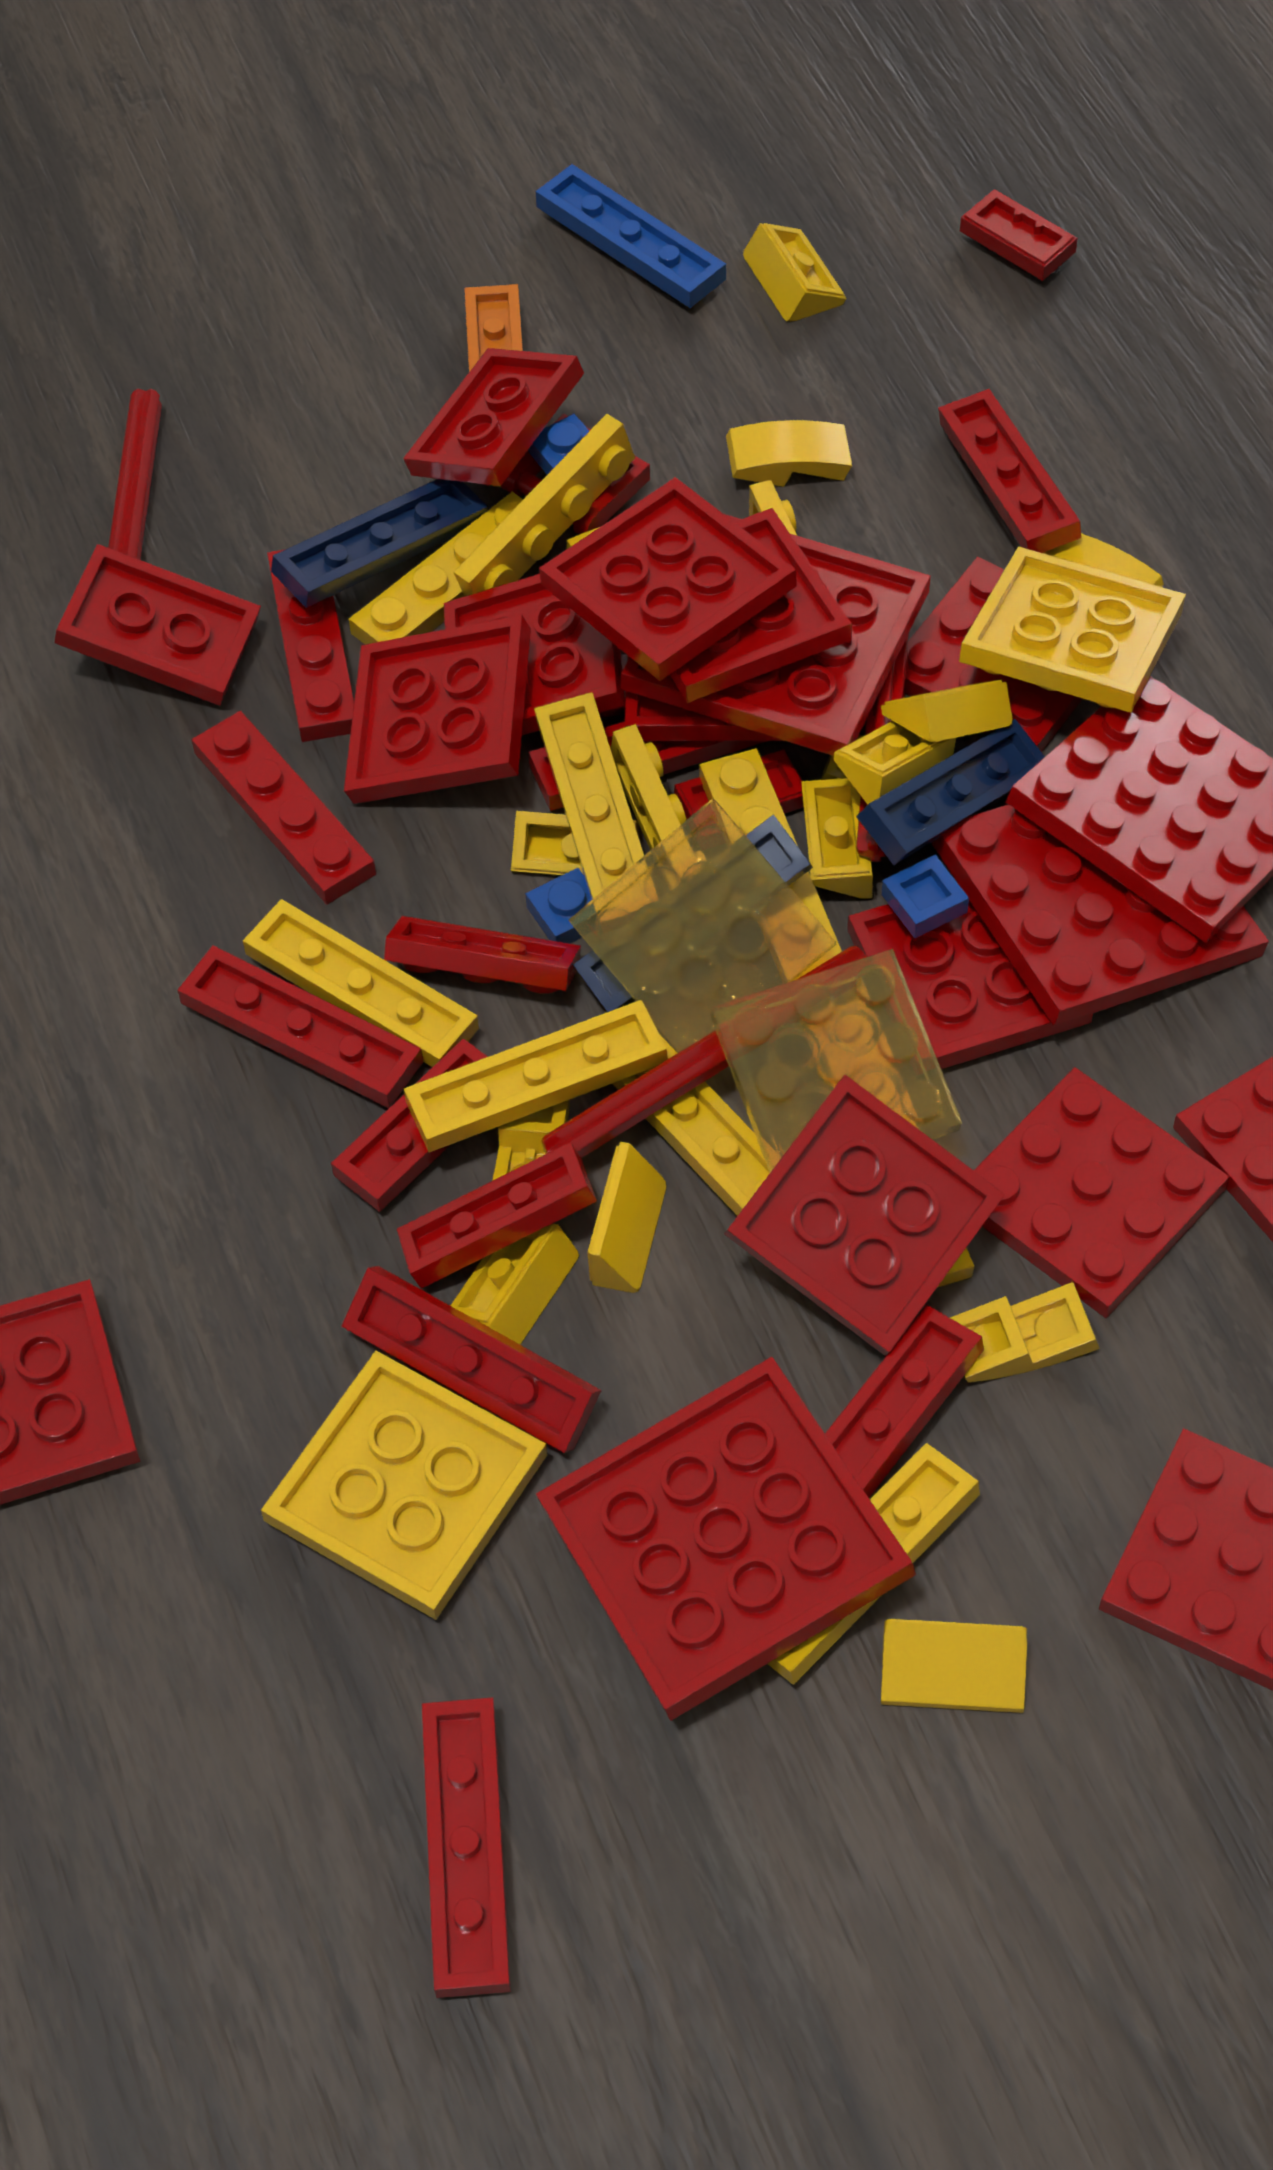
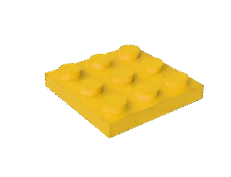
M1018 546L962 641L959 662L981 668L991 674H1002L1038 685L1045 690L1059 691L1093 701L1106 708H1117L1131 713L1182 614L1186 594Z
M375 1350L265 1503L261 1513L264 1522L437 1620L547 1457L546 1443Z

